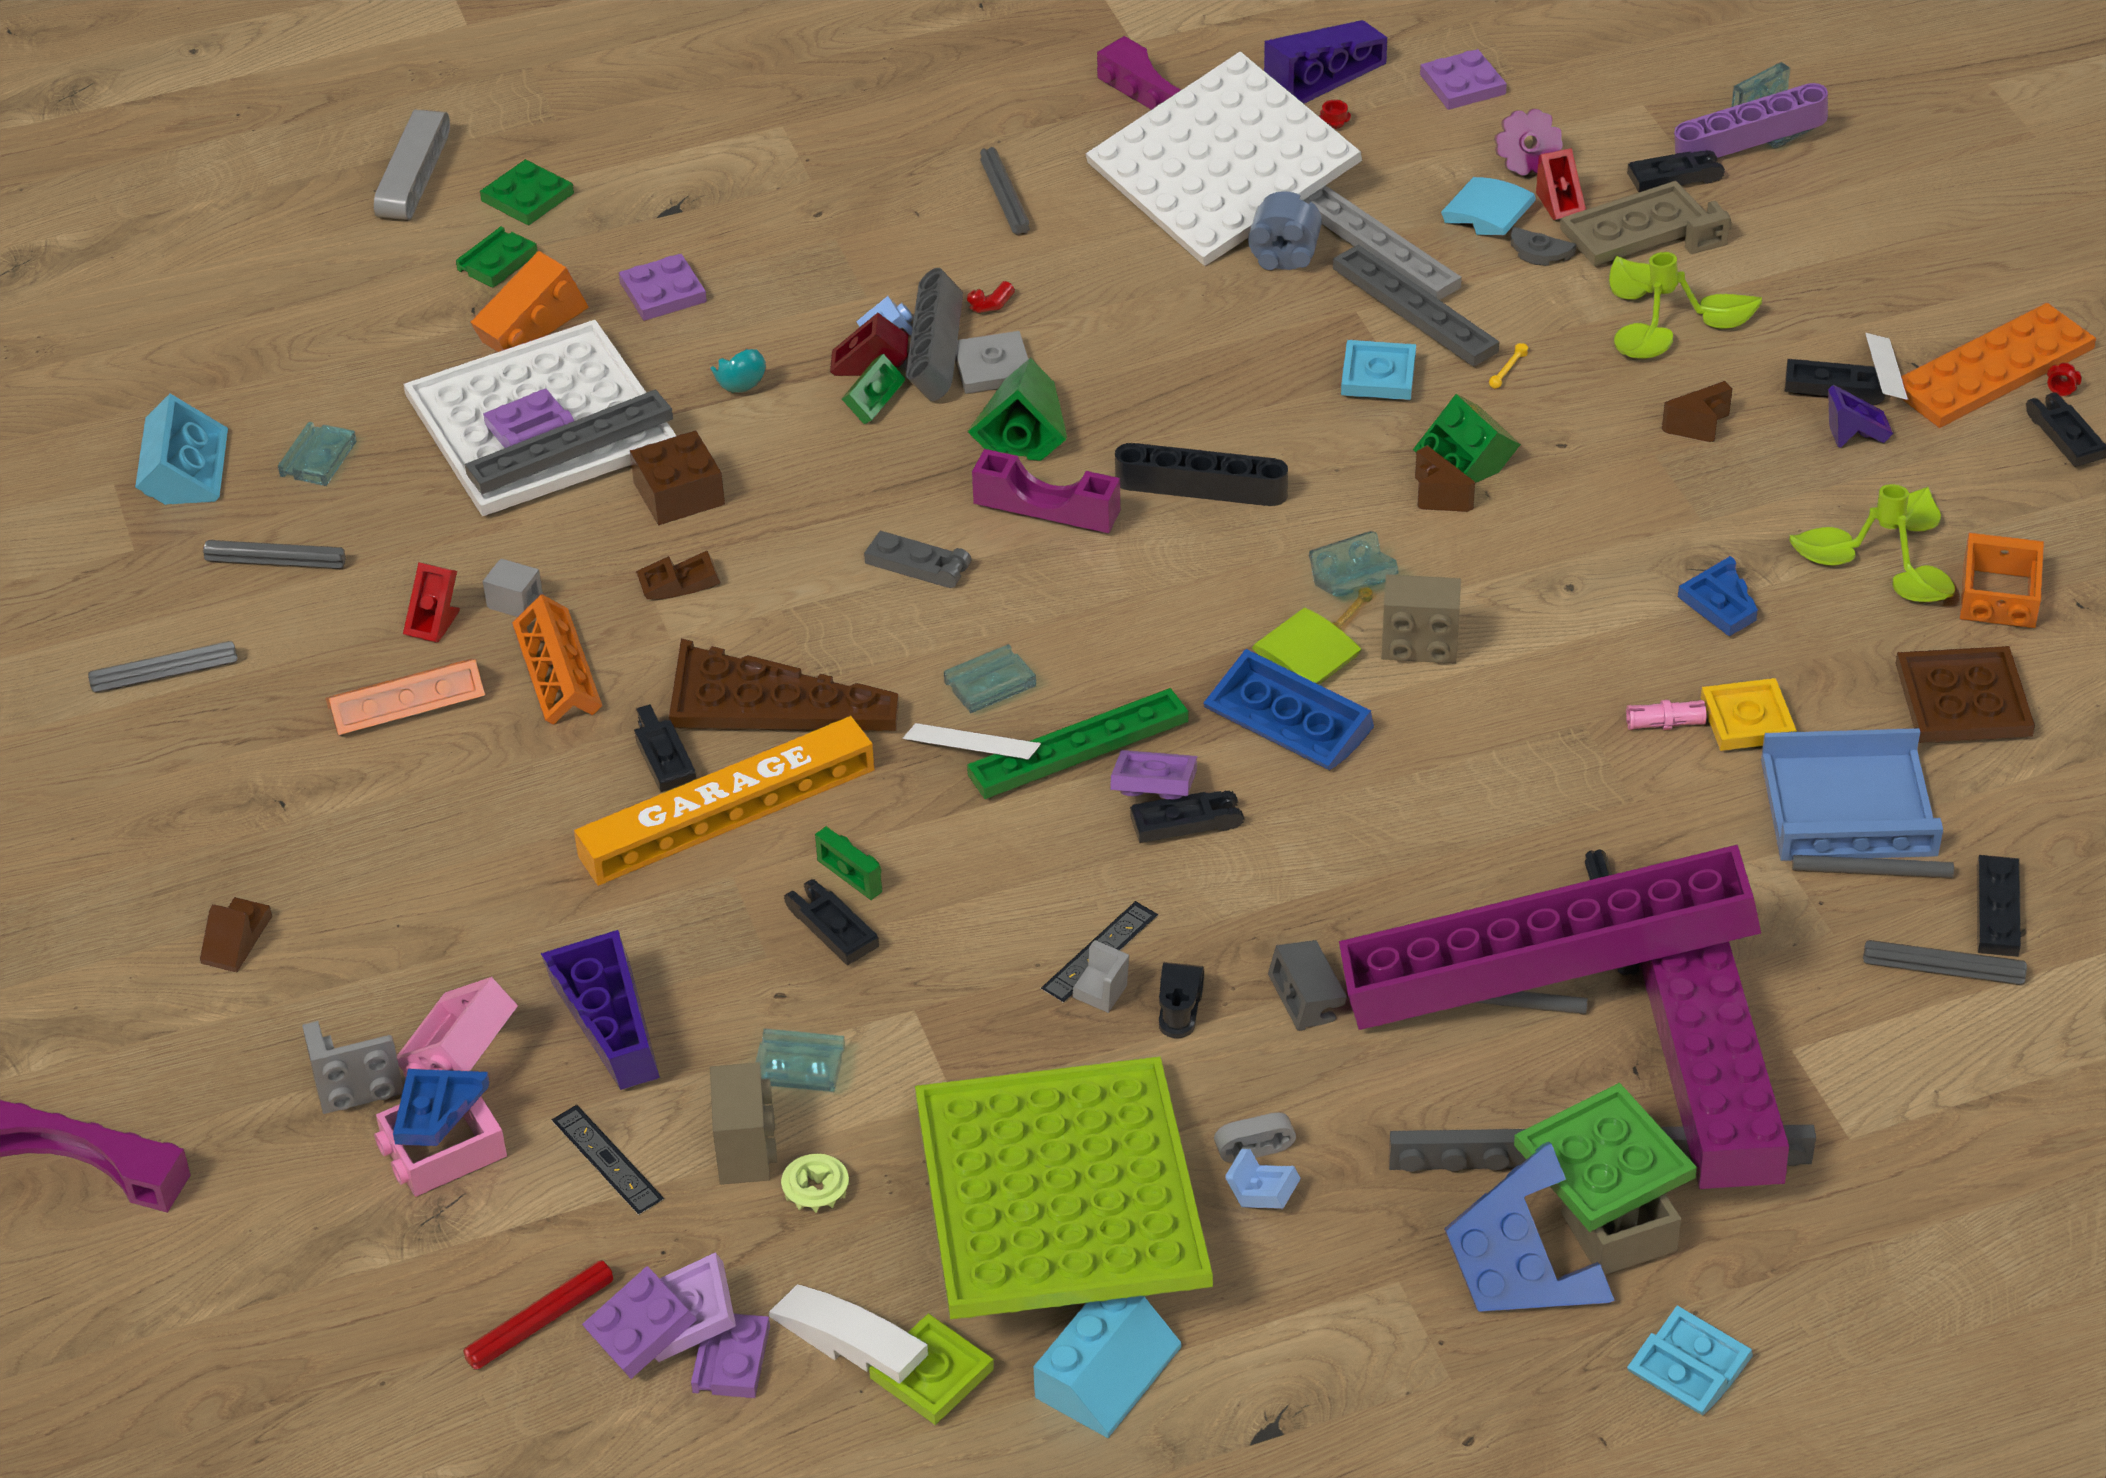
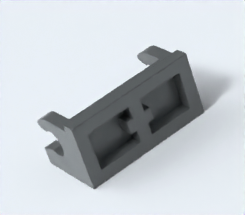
M1317 940L1276 945L1268 975L1297 1031L1305 1030L1306 1027L1324 1025L1335 1021L1337 1018L1334 1012H1321L1326 1008H1336L1345 1005L1347 996Z

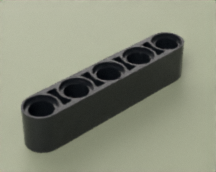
M1125 443L1115 450V477L1120 478V488L1124 490L1262 506H1278L1288 498V466L1280 459L1140 443Z

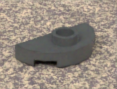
M1513 227L1511 246L1518 252L1520 259L1531 264L1548 266L1549 261L1562 258L1564 259L1563 262H1565L1576 253L1575 243Z

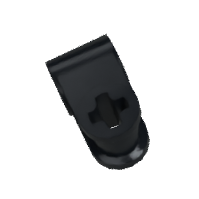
M1170 962L1163 963L1159 1005L1161 1006L1159 1029L1167 1037L1184 1038L1193 1032L1198 1005L1202 999L1204 966Z

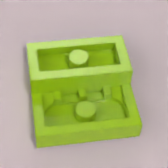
M1305 607L1256 642L1252 647L1258 655L1318 685L1356 658L1361 651V648L1337 626Z

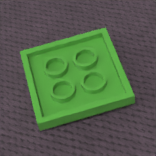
M1621 1083L1515 1134L1514 1146L1526 1160L1542 1144L1548 1141L1552 1143L1566 1180L1550 1187L1589 1232L1696 1177L1697 1167Z

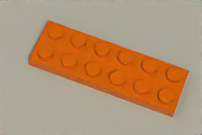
M2045 303L1901 376L1908 400H1902L1938 428H1941L2046 374L2051 366H2058L2062 362L2068 363L2093 350L2096 337L2052 305Z

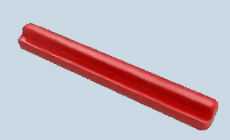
M603 1260L597 1261L465 1347L463 1350L465 1360L474 1370H479L610 1284L614 1280L612 1270Z

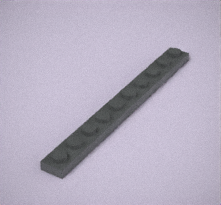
M1783 1125L1789 1144L1787 1165L1812 1164L1816 1142L1814 1125ZM1661 1127L1692 1161L1683 1127ZM1525 1129L1390 1131L1389 1170L1413 1172L1432 1169L1458 1171L1461 1169L1501 1170L1515 1168L1526 1161L1524 1156L1514 1146L1515 1134Z

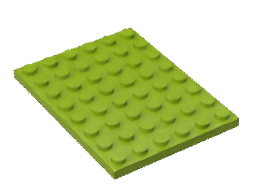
M1161 1056L915 1086L916 1103L950 1320L1213 1287V1273Z

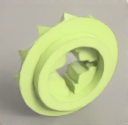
M808 1154L795 1159L786 1167L782 1175L781 1185L786 1201L794 1202L798 1210L804 1207H811L816 1213L819 1207L825 1205L833 1209L837 1199L845 1198L846 1189L849 1185V1176L846 1167L838 1159L826 1154ZM807 1176L816 1183H822L823 1189L817 1190L814 1186L809 1187Z

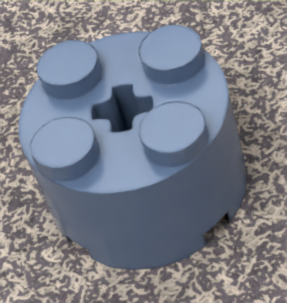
M1281 191L1268 195L1258 205L1248 242L1252 253L1258 259V263L1262 268L1266 270H1273L1275 268L1292 270L1309 265L1314 255L1322 225L1321 214L1315 204L1311 201L1308 204L1301 200V195L1297 193Z

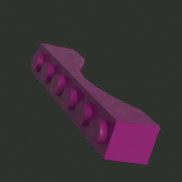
M1126 36L1119 38L1097 52V78L1151 110L1182 90L1162 78L1153 68L1145 47Z
M0 1100V1157L26 1153L55 1154L72 1157L91 1164L109 1175L123 1190L130 1203L168 1213L191 1176L184 1149L179 1148L173 1143H161L142 1138L132 1132L123 1133L105 1128L98 1123H86L68 1118L60 1113H48L33 1109L23 1103L14 1104Z

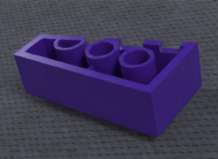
M619 930L541 953L552 985L620 1090L660 1078L630 961Z

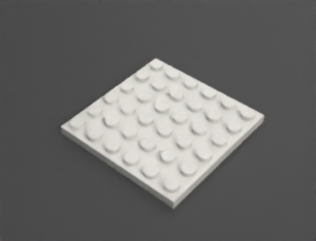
M1238 52L1086 153L1087 162L1204 266H1207L1249 237L1256 209L1268 195L1287 191L1301 195L1300 199L1304 200L1362 161L1360 150L1242 52Z
M596 320L403 384L406 397L482 517L630 466V450L676 436L669 424L665 422L482 495L468 478L465 470L466 463L504 449L502 444L485 425L483 416L485 412L546 388L564 410H568L574 421L646 393Z

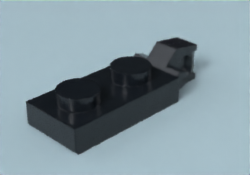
M651 704L636 708L639 718L638 725L640 727L634 729L636 743L660 793L697 779L692 762L671 720L659 722Z

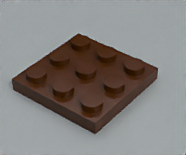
M2010 646L1897 652L1895 664L1914 729H1920L1918 743L2033 737L2035 724Z

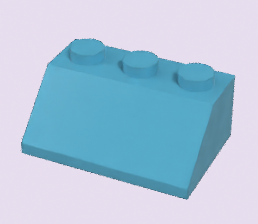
M169 394L145 418L135 488L165 505L215 502L220 497L228 428L174 395Z
M1145 1296L1088 1302L1033 1366L1035 1398L1109 1438L1181 1349V1341Z

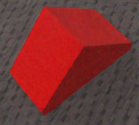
M1572 148L1541 154L1538 158L1536 194L1553 220L1586 210Z

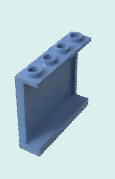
M1920 729L1765 733L1761 764L1780 860L1792 861L1793 855L1853 858L1938 856L1943 826L1941 818H1933L1917 751Z

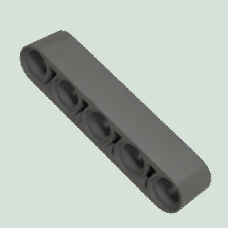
M941 268L930 270L919 282L906 377L930 401H936L943 397L952 384L963 301V291Z

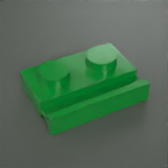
M500 226L456 259L457 271H466L469 277L494 288L526 264L538 252L537 243L514 232L506 233L505 228Z

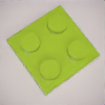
M928 1313L907 1332L927 1344L928 1356L900 1384L873 1366L869 1367L870 1379L936 1425L994 1370V1359Z

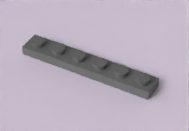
M1359 244L1333 258V269L1473 367L1499 352L1500 341Z
M655 389L465 464L466 475L482 495L673 419L672 408Z

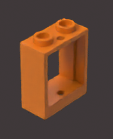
M1969 533L1963 564L1960 619L2035 628L2041 602L2044 541ZM2006 550L2008 553H2002L2001 551ZM1974 571L2028 577V594L2025 596L1973 589Z

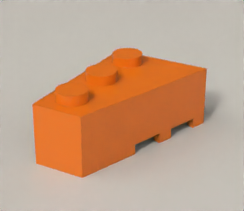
M538 251L470 323L484 344L500 352L545 337L588 309L589 306L567 267Z

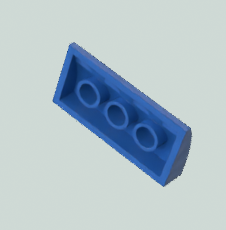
M1248 649L1243 651L1203 703L1205 708L1327 770H1331L1345 760L1374 728L1371 710Z

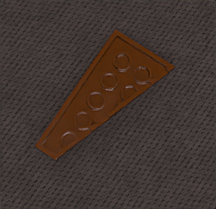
M681 638L669 720H671L674 728L817 730L852 716L862 730L896 731L899 696L898 693L860 683H855L851 686L835 683L832 676L819 674L818 678L802 674L800 668L749 655L742 658L725 655V649L711 646L710 650L694 647L693 641Z

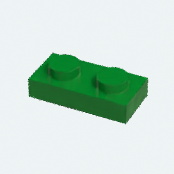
M882 354L869 365L842 397V401L865 425L874 419L906 379L889 359Z
M827 826L815 834L817 861L870 900L882 893V870L880 864L873 856L865 855L853 846L847 837L839 836Z

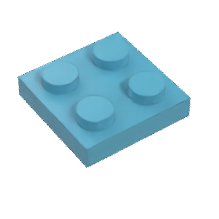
M1347 340L1341 395L1411 400L1416 344Z

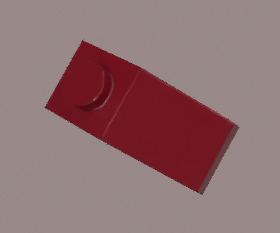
M877 312L832 350L830 373L834 376H861L875 358L882 354L898 368L907 359L909 335Z

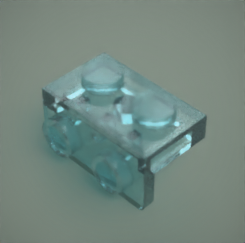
M1368 531L1310 550L1309 552L1315 586L1333 596H1346L1353 593L1356 587L1365 584L1374 586L1384 583L1386 574H1399L1396 559L1380 551L1378 535L1374 531Z

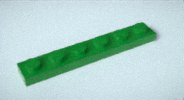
M1168 688L1030 740L1029 742L1041 743V745L1029 759L993 754L967 764V774L982 797L987 799L1189 722V711L1174 691Z

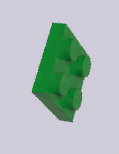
M527 159L480 190L482 202L528 226L574 194L572 182Z

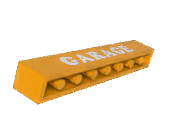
M849 716L575 829L574 835L578 857L597 886L874 771L873 744L852 716Z

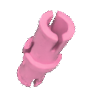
M1661 700L1660 704L1627 705L1626 721L1628 729L1662 727L1663 730H1671L1672 726L1705 725L1704 700L1671 703L1670 700Z

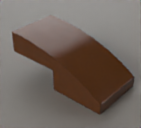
M704 551L676 565L673 564L668 556L636 571L646 599L674 598L696 593L721 583L713 559L708 551Z

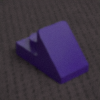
M1835 385L1828 389L1829 427L1837 447L1841 448L1856 432L1865 438L1872 437L1882 443H1885L1893 435L1884 411Z

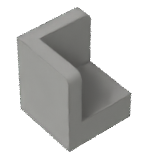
M500 559L483 580L487 607L516 617L543 594L539 569L505 559Z
M1096 940L1093 941L1089 947L1088 967L1073 987V998L1109 1013L1127 986L1129 954Z

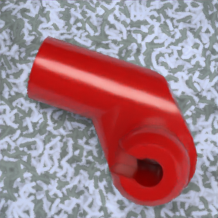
M1003 281L992 294L987 296L984 295L981 289L971 291L967 295V301L970 304V309L976 313L996 311L1006 304L1015 293V289L1011 283Z

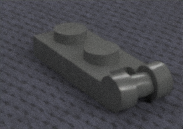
M881 530L864 552L865 564L947 588L956 586L961 578L960 572L965 571L972 561L970 554L964 549L956 548L950 551Z

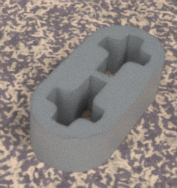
M1280 1112L1231 1122L1219 1128L1214 1136L1221 1159L1230 1163L1234 1162L1241 1149H1251L1253 1155L1257 1158L1284 1151L1296 1139V1134L1289 1117Z

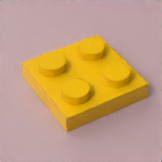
M1776 678L1702 687L1701 700L1705 702L1706 714L1720 751L1763 746L1765 733L1797 732Z

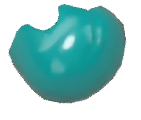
M746 349L736 354L730 361L724 358L719 359L718 370L714 366L710 368L716 381L723 389L731 393H741L758 385L765 373L766 361L757 349Z

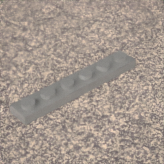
M1326 185L1303 200L1308 204L1311 201L1320 211L1324 226L1353 246L1359 244L1437 299L1441 300L1461 288V276Z

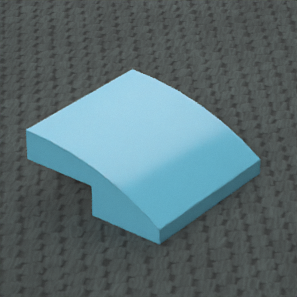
M1473 177L1441 213L1445 223H1473L1476 235H1505L1536 201L1534 193L1506 181Z
M1677 1305L1656 1335L1653 1333L1649 1335L1627 1369L1632 1374L1703 1416L1732 1385L1753 1357L1751 1348Z

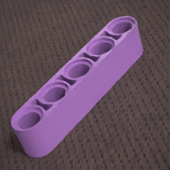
M1809 83L1682 122L1674 131L1675 154L1688 151L1692 153L1711 150L1719 158L1819 127L1828 118L1827 88L1819 83Z

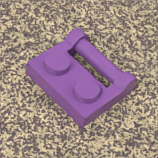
M546 388L483 413L485 425L504 448L574 421L571 413L568 410H564Z

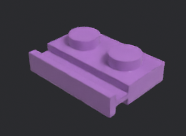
M734 1314L735 1327L701 1342L691 1380L692 1393H699L700 1390L712 1391V1395L755 1398L770 1330L769 1317Z

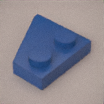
M1731 556L1679 586L1678 598L1729 637L1757 620L1758 609L1753 598L1747 594L1748 587L1744 579H1739L1736 572V561Z
M408 1069L393 1131L395 1145L437 1146L489 1088L488 1072Z

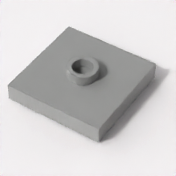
M1020 331L957 340L955 360L965 393L998 389L1010 374L1028 360Z

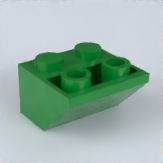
M1455 394L1413 450L1416 452L1425 446H1429L1477 483L1499 473L1521 444L1479 405Z

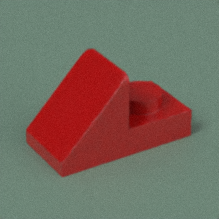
M418 562L403 630L404 635L433 642L441 640L460 611L459 607L450 605L457 576L456 570Z

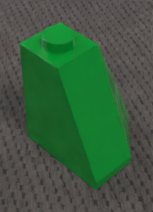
M1030 357L1004 380L968 429V433L984 449L1027 457V460H1043L1067 440L1055 382Z

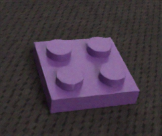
M1478 49L1446 58H1439L1420 66L1421 77L1448 110L1506 94V82Z
M682 254L668 256L658 261L638 265L619 272L620 284L643 321L707 302L705 289Z
M1121 750L1111 774L1110 790H1119L1121 794L1127 796H1139L1144 792L1157 793L1165 799H1178L1182 796H1188L1197 771V756Z
M646 1266L582 1325L627 1376L632 1379L697 1319L658 1276Z

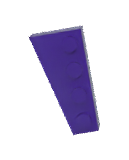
M1364 20L1265 40L1264 72L1305 104L1385 65L1387 62L1388 37Z

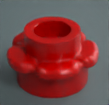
M1336 99L1326 101L1322 105L1321 115H1319L1333 129L1341 128L1344 122L1347 123L1351 119L1348 105L1344 101Z
M2062 362L2058 366L2053 365L2047 372L2049 377L2047 381L2048 387L2052 392H2057L2059 396L2070 395L2077 390V385H2080L2082 382L2081 373L2076 371L2075 367L2069 363Z

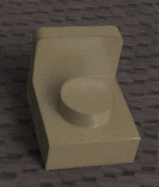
M1716 201L1708 202V215L1687 220L1685 248L1690 254L1727 245L1728 231L1731 229V218L1728 212L1724 211Z

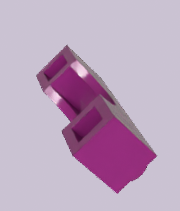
M988 449L983 450L972 470L973 504L1110 533L1121 511L1120 478L1085 471L1082 478L1074 484L1066 486L1051 485L1031 475L1025 469L1018 456Z

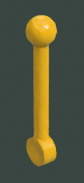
M1518 343L1515 345L1513 356L1497 375L1490 377V387L1493 389L1501 387L1502 379L1517 360L1528 355V346L1526 344Z

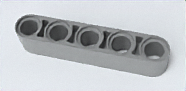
M414 110L376 190L374 198L376 217L411 220L447 141L450 130V118L447 112Z

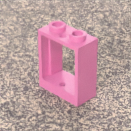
M492 977L445 992L397 1055L398 1065L402 1069L404 1076H407L408 1069L470 1071L518 1005Z
M482 1097L463 1116L475 1137L414 1164L403 1145H395L393 1137L400 1104L376 1114L379 1132L375 1133L374 1137L377 1146L384 1157L390 1154L393 1159L391 1162L392 1170L400 1185L407 1183L415 1197L507 1157L502 1129Z

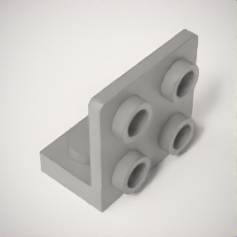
M319 1021L302 1025L323 1114L345 1110L377 1100H385L403 1093L395 1045L391 1035L334 1049L331 1035L322 1037Z

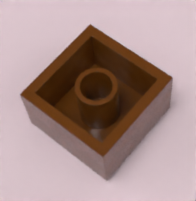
M696 430L630 450L633 482L658 526L725 505L722 472Z

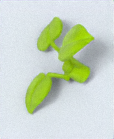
M1670 252L1656 253L1650 257L1649 264L1632 262L1616 256L1609 274V284L1612 293L1623 299H1638L1647 292H1654L1651 325L1633 323L1622 327L1614 337L1615 348L1622 355L1646 359L1659 356L1671 347L1673 332L1668 328L1657 327L1659 323L1661 294L1672 293L1678 283L1681 284L1696 313L1703 314V322L1715 328H1734L1745 323L1762 304V297L1714 294L1704 297L1699 304L1685 280V272H1678L1675 254Z
M1888 484L1882 486L1879 489L1877 507L1870 508L1866 522L1858 536L1853 540L1849 533L1834 527L1815 528L1798 535H1790L1789 537L1790 543L1796 551L1813 562L1823 565L1845 564L1855 559V550L1853 548L1861 545L1872 523L1877 519L1880 526L1886 529L1899 528L1903 566L1906 572L1896 574L1893 578V589L1898 595L1912 601L1932 602L1952 598L1955 594L1954 584L1945 572L1930 565L1914 569L1910 563L1906 529L1910 531L1930 530L1937 527L1941 520L1940 510L1932 498L1929 487L1909 493L1905 487L1900 485Z

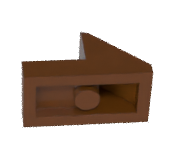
M1726 381L1666 401L1664 403L1662 430L1668 434L1714 442L1717 420L1730 414L1733 389Z
M1429 446L1416 451L1415 479L1419 482L1418 508L1423 510L1459 512L1473 510L1475 481Z
M236 897L233 898L228 908L215 904L212 905L209 910L200 955L201 964L237 973L272 918L270 906Z

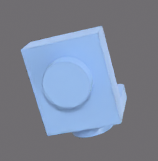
M887 296L856 321L859 327H861L878 312L897 327H903L911 336L913 327L911 321L914 319V316L903 303L897 306Z
M1241 1149L1226 1174V1180L1241 1207L1283 1209L1301 1179L1294 1166L1259 1165L1251 1149Z

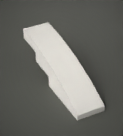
M797 1284L769 1311L770 1318L833 1360L842 1355L866 1372L869 1371V1367L873 1366L899 1384L928 1356L926 1343L893 1323L860 1306Z

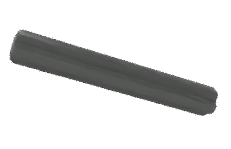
M994 147L989 149L983 148L980 152V161L1012 232L1016 235L1028 233L1030 230L1028 226L1030 223L998 151Z
M208 540L203 547L204 559L210 562L341 569L344 567L346 560L345 550L342 547Z
M227 641L92 670L88 673V678L92 691L96 693L235 663L237 661V653L234 643Z
M1874 940L1866 941L1864 946V963L2019 985L2024 984L2027 974V964L2023 960Z

